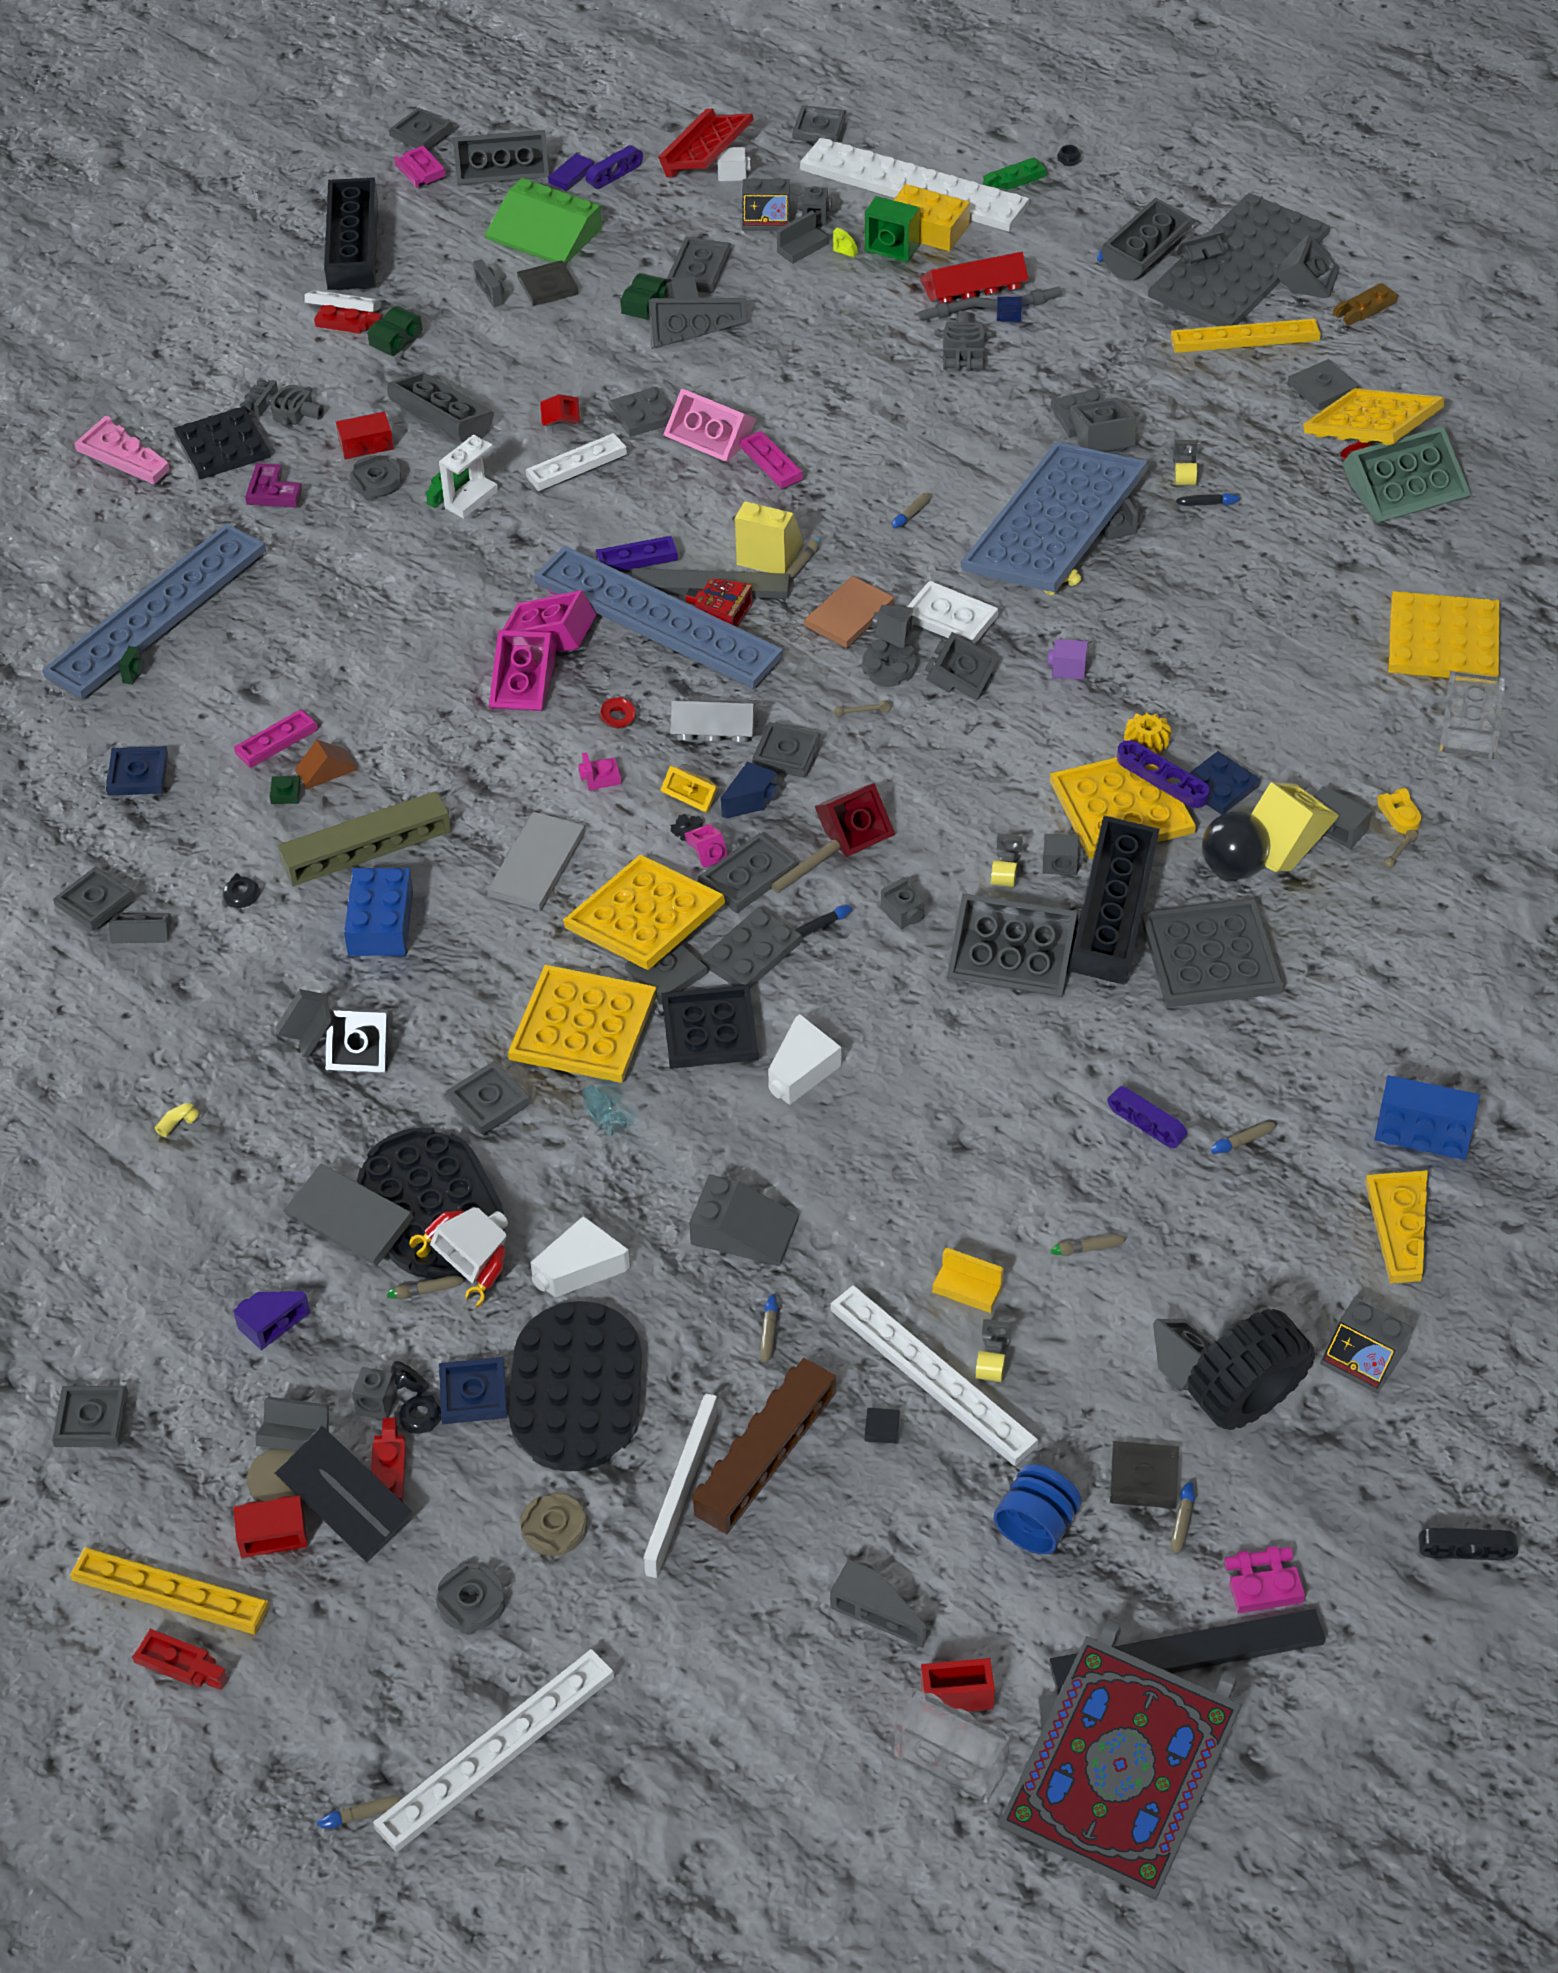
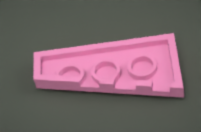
M107 415L74 443L76 451L154 485L170 471L169 463L150 448L143 447L140 440L135 436L130 437L126 434V430L120 425L116 426L113 424L112 419Z

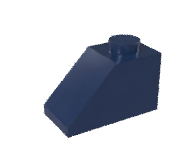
M747 761L721 796L722 817L727 819L765 810L770 801H774L779 793L777 772Z

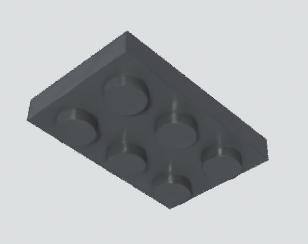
M758 907L701 957V962L707 969L731 985H749L751 988L802 943V935Z

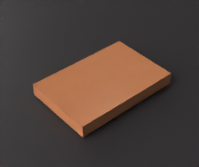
M851 576L804 619V626L848 648L873 624L874 612H878L882 604L894 605V597Z

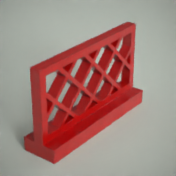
M713 108L705 109L658 156L666 177H674L681 169L707 168L754 120L752 113L716 115Z

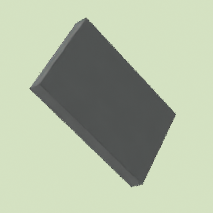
M685 237L667 277V283L672 280L694 276L697 291L713 293L731 252V243Z
M758 833L699 875L698 882L722 893L725 905L737 914L772 889L771 884L799 865V862L761 833Z

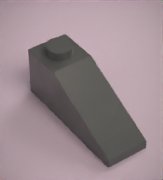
M848 1559L830 1591L831 1609L923 1648L926 1643V1625L878 1571H875L873 1567L866 1563H857Z

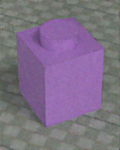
M1055 639L1054 650L1049 649L1047 666H1053L1052 677L1084 680L1088 641Z

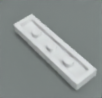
M612 433L527 468L526 477L540 491L627 455L626 446Z

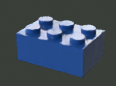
M353 868L344 928L348 956H406L413 899L410 868Z
M1388 1075L1374 1141L1466 1160L1480 1094Z

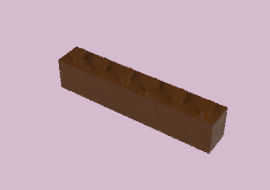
M805 1358L800 1361L797 1367H791L785 1376L782 1386L778 1390L774 1389L769 1395L764 1409L752 1416L748 1429L742 1437L737 1436L734 1439L727 1456L715 1463L709 1479L705 1484L701 1483L695 1489L692 1495L694 1516L727 1535L835 1396L836 1375Z

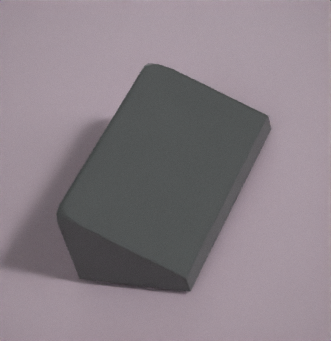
M170 913L115 914L109 922L111 943H165L169 938L172 916Z

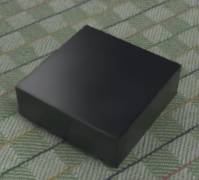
M867 1407L865 1441L897 1444L900 1410Z

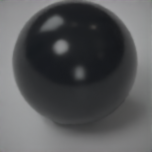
M1225 813L1214 819L1207 827L1202 839V853L1207 865L1217 875L1230 880L1246 879L1258 873L1266 864L1270 853L1269 834L1262 822L1248 813Z

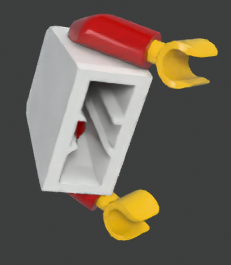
M475 1207L467 1211L443 1212L425 1229L423 1236H413L409 1244L413 1249L417 1244L424 1243L423 1247L416 1253L418 1257L427 1256L432 1246L472 1284L477 1280L479 1282L478 1285L469 1288L466 1291L465 1298L468 1301L472 1293H480L481 1298L475 1305L478 1308L485 1302L484 1291L486 1288H491L503 1269L506 1249L503 1245L507 1238L503 1229L508 1226V1221L501 1212L497 1211L488 1217L479 1208Z

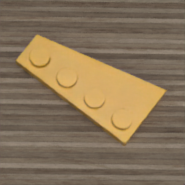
M1428 1170L1366 1175L1365 1184L1390 1284L1418 1282L1422 1279Z

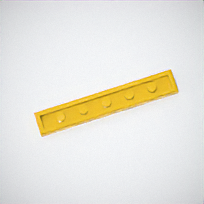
M1314 318L1171 331L1170 338L1174 352L1180 353L1320 341L1321 333Z
M84 1547L70 1573L71 1580L253 1635L257 1634L270 1607L269 1602L261 1598Z

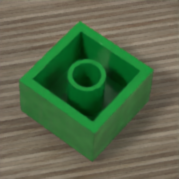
M875 196L865 211V251L909 262L919 247L920 207Z

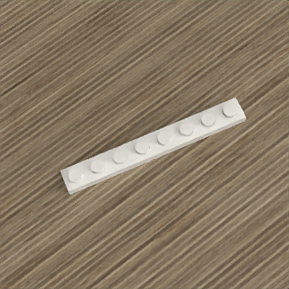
M854 1285L830 1303L831 1311L1011 1464L1016 1466L1038 1447V1439Z
M590 1649L373 1822L374 1829L397 1853L614 1679L613 1670Z

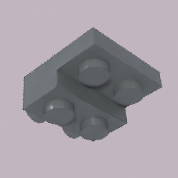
M952 632L947 641L941 639L934 653L938 657L932 656L925 668V671L929 673L926 680L948 693L954 687L977 700L998 658Z

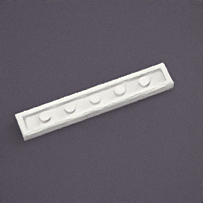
M706 1393L703 1396L643 1557L646 1576L658 1578L718 1415L717 1396Z

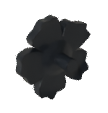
M686 814L679 815L675 821L676 824L671 825L670 831L676 837L680 836L681 841H686L684 833L702 827L703 819L700 816H691L689 819Z

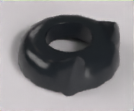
M235 873L223 888L225 903L234 908H245L252 905L260 894V888L253 879L241 877L238 873ZM238 886H246L248 888L242 894L233 893V890Z
M393 1362L391 1373H393L397 1390L405 1387L410 1391L417 1392L416 1396L422 1395L427 1390L429 1384L417 1371L403 1362Z
M433 1395L412 1397L405 1401L399 1411V1421L406 1431L415 1434L431 1432L439 1423L441 1417L440 1407ZM423 1406L428 1409L426 1415L421 1418H413L410 1415V1412L415 1407Z

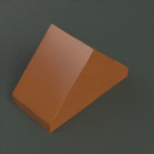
M320 740L314 742L295 768L296 774L300 777L306 790L357 770V766L346 749Z

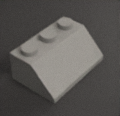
M671 701L670 734H677V739L693 740V735H704V740L721 741V736H732L731 741L748 742V737L755 736L757 704Z

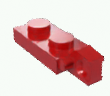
M322 305L314 318L316 327L361 334L362 330H369L376 321L382 319V315L353 308Z
M396 1417L383 1418L382 1436H374V1442H372L371 1472L404 1502L407 1449L404 1435H398Z
M149 1629L132 1656L135 1664L191 1686L195 1685L201 1688L203 1683L208 1686L222 1690L228 1680L225 1668L215 1665L217 1661L209 1655L208 1651L153 1629Z

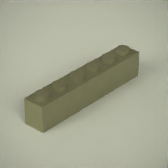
M437 791L279 844L278 850L281 864L293 887L450 833L449 814Z

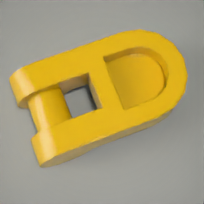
M1405 787L1395 790V793L1390 795L1388 793L1378 795L1377 802L1379 808L1397 832L1406 834L1407 830L1417 831L1420 828L1421 814L1411 801L1409 792ZM1398 804L1400 807L1395 808L1394 805Z

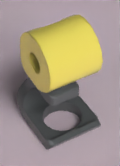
M1175 440L1173 450L1175 485L1196 486L1197 463L1195 461L1198 440ZM1183 444H1189L1192 446V448L1188 450L1180 449L1179 446Z
M997 833V856L999 860H993L992 885L1015 886L1017 875L1016 862L1022 856L1023 836ZM1006 839H1008V840H1013V841H1015L1016 843H1015V844H1008V843L1004 842L1003 840H1006Z
M983 1319L982 1336L986 1349L985 1351L978 1352L976 1379L1001 1383L1006 1355L1002 1354V1352L1011 1342L1012 1323Z

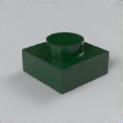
M128 646L118 663L123 683L133 685L138 675H141L144 670V660L141 659L139 647Z
M272 776L269 795L271 804H299L300 777Z

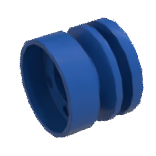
M1037 1464L1026 1465L1020 1469L1016 1480L1011 1484L1009 1493L1004 1495L996 1508L993 1519L999 1531L1013 1544L1032 1553L1050 1554L1055 1551L1065 1534L1066 1526L1071 1524L1074 1515L1079 1511L1082 1499L1075 1486L1060 1473Z

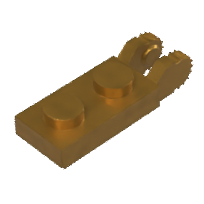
M1380 283L1348 301L1338 303L1333 309V315L1337 318L1344 316L1343 322L1350 326L1395 304L1398 294L1383 283Z

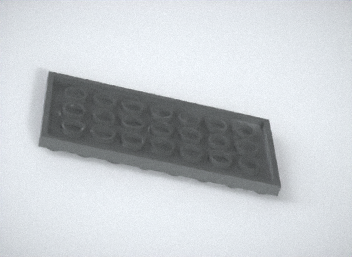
M1248 193L1209 230L1215 232L1225 230L1221 240L1227 243L1228 250L1223 255L1208 258L1205 251H1202L1205 256L1204 260L1190 264L1183 263L1179 259L1148 289V297L1218 327L1238 325L1281 282L1277 273L1284 258L1308 234L1319 244L1329 234L1330 225Z

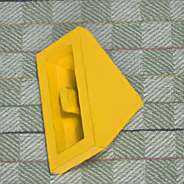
M670 765L660 791L708 813L718 786L706 777Z

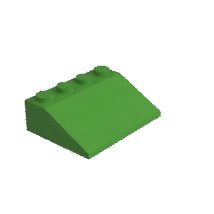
M521 178L508 190L485 233V238L565 266L602 229L601 206Z

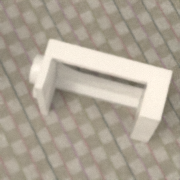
M473 434L439 461L445 509L463 519L498 492L497 484L485 478L482 456L493 448L491 443ZM468 468L470 481L455 492L453 472L459 475Z

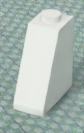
M799 1014L795 1017L768 1069L769 1090L776 1098H781L791 1105L841 1067V1047Z
M584 1216L530 1262L534 1285L541 1291L546 1290L554 1297L621 1274L630 1268L628 1249Z

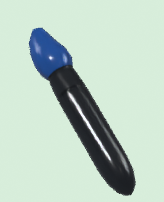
M1229 493L1222 495H1191L1180 497L1176 502L1182 506L1216 505L1221 503L1231 505L1238 502L1240 497Z
M849 905L838 906L832 912L798 927L795 931L800 933L803 938L837 920L844 919L853 908Z

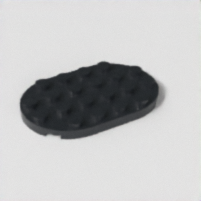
M411 1128L384 1138L367 1153L368 1158L362 1168H359L357 1183L406 1209L414 1216V1219L388 1251V1257L402 1270L418 1277L437 1279L446 1276H461L462 1274L432 1246L427 1256L418 1257L416 1253L423 1247L424 1243L417 1244L413 1249L409 1243L413 1236H423L425 1229L443 1212L467 1211L475 1207L479 1208L488 1217L497 1211L504 1215L500 1199L475 1152L457 1135L451 1133L449 1136L435 1132L434 1128Z
M574 1301L560 1303L536 1315L519 1334L513 1352L509 1422L516 1444L532 1456V1460L536 1463L559 1471L592 1469L610 1461L609 1457L618 1452L622 1447L625 1449L633 1438L639 1419L642 1352L635 1328L621 1313L606 1305L594 1302Z

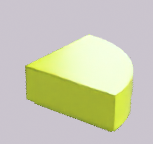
M837 227L833 231V251L854 258L858 254L856 243L847 232Z

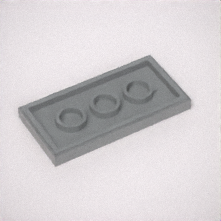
M532 812L487 890L488 897L541 911L584 835L585 826Z

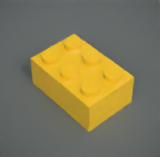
M905 184L894 198V201L920 207L919 243L951 251L969 226V201Z

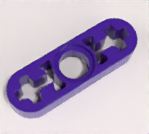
M633 145L623 148L590 167L586 173V182L595 189L603 188L638 168L643 161V152ZM617 163L615 170L612 172L613 166Z
M1118 1087L1107 1099L1108 1105L1113 1112L1170 1148L1178 1147L1187 1137V1130L1179 1120L1126 1087Z

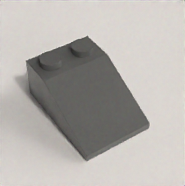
M709 1174L689 1222L691 1244L780 1266L796 1226L798 1214L739 1181Z

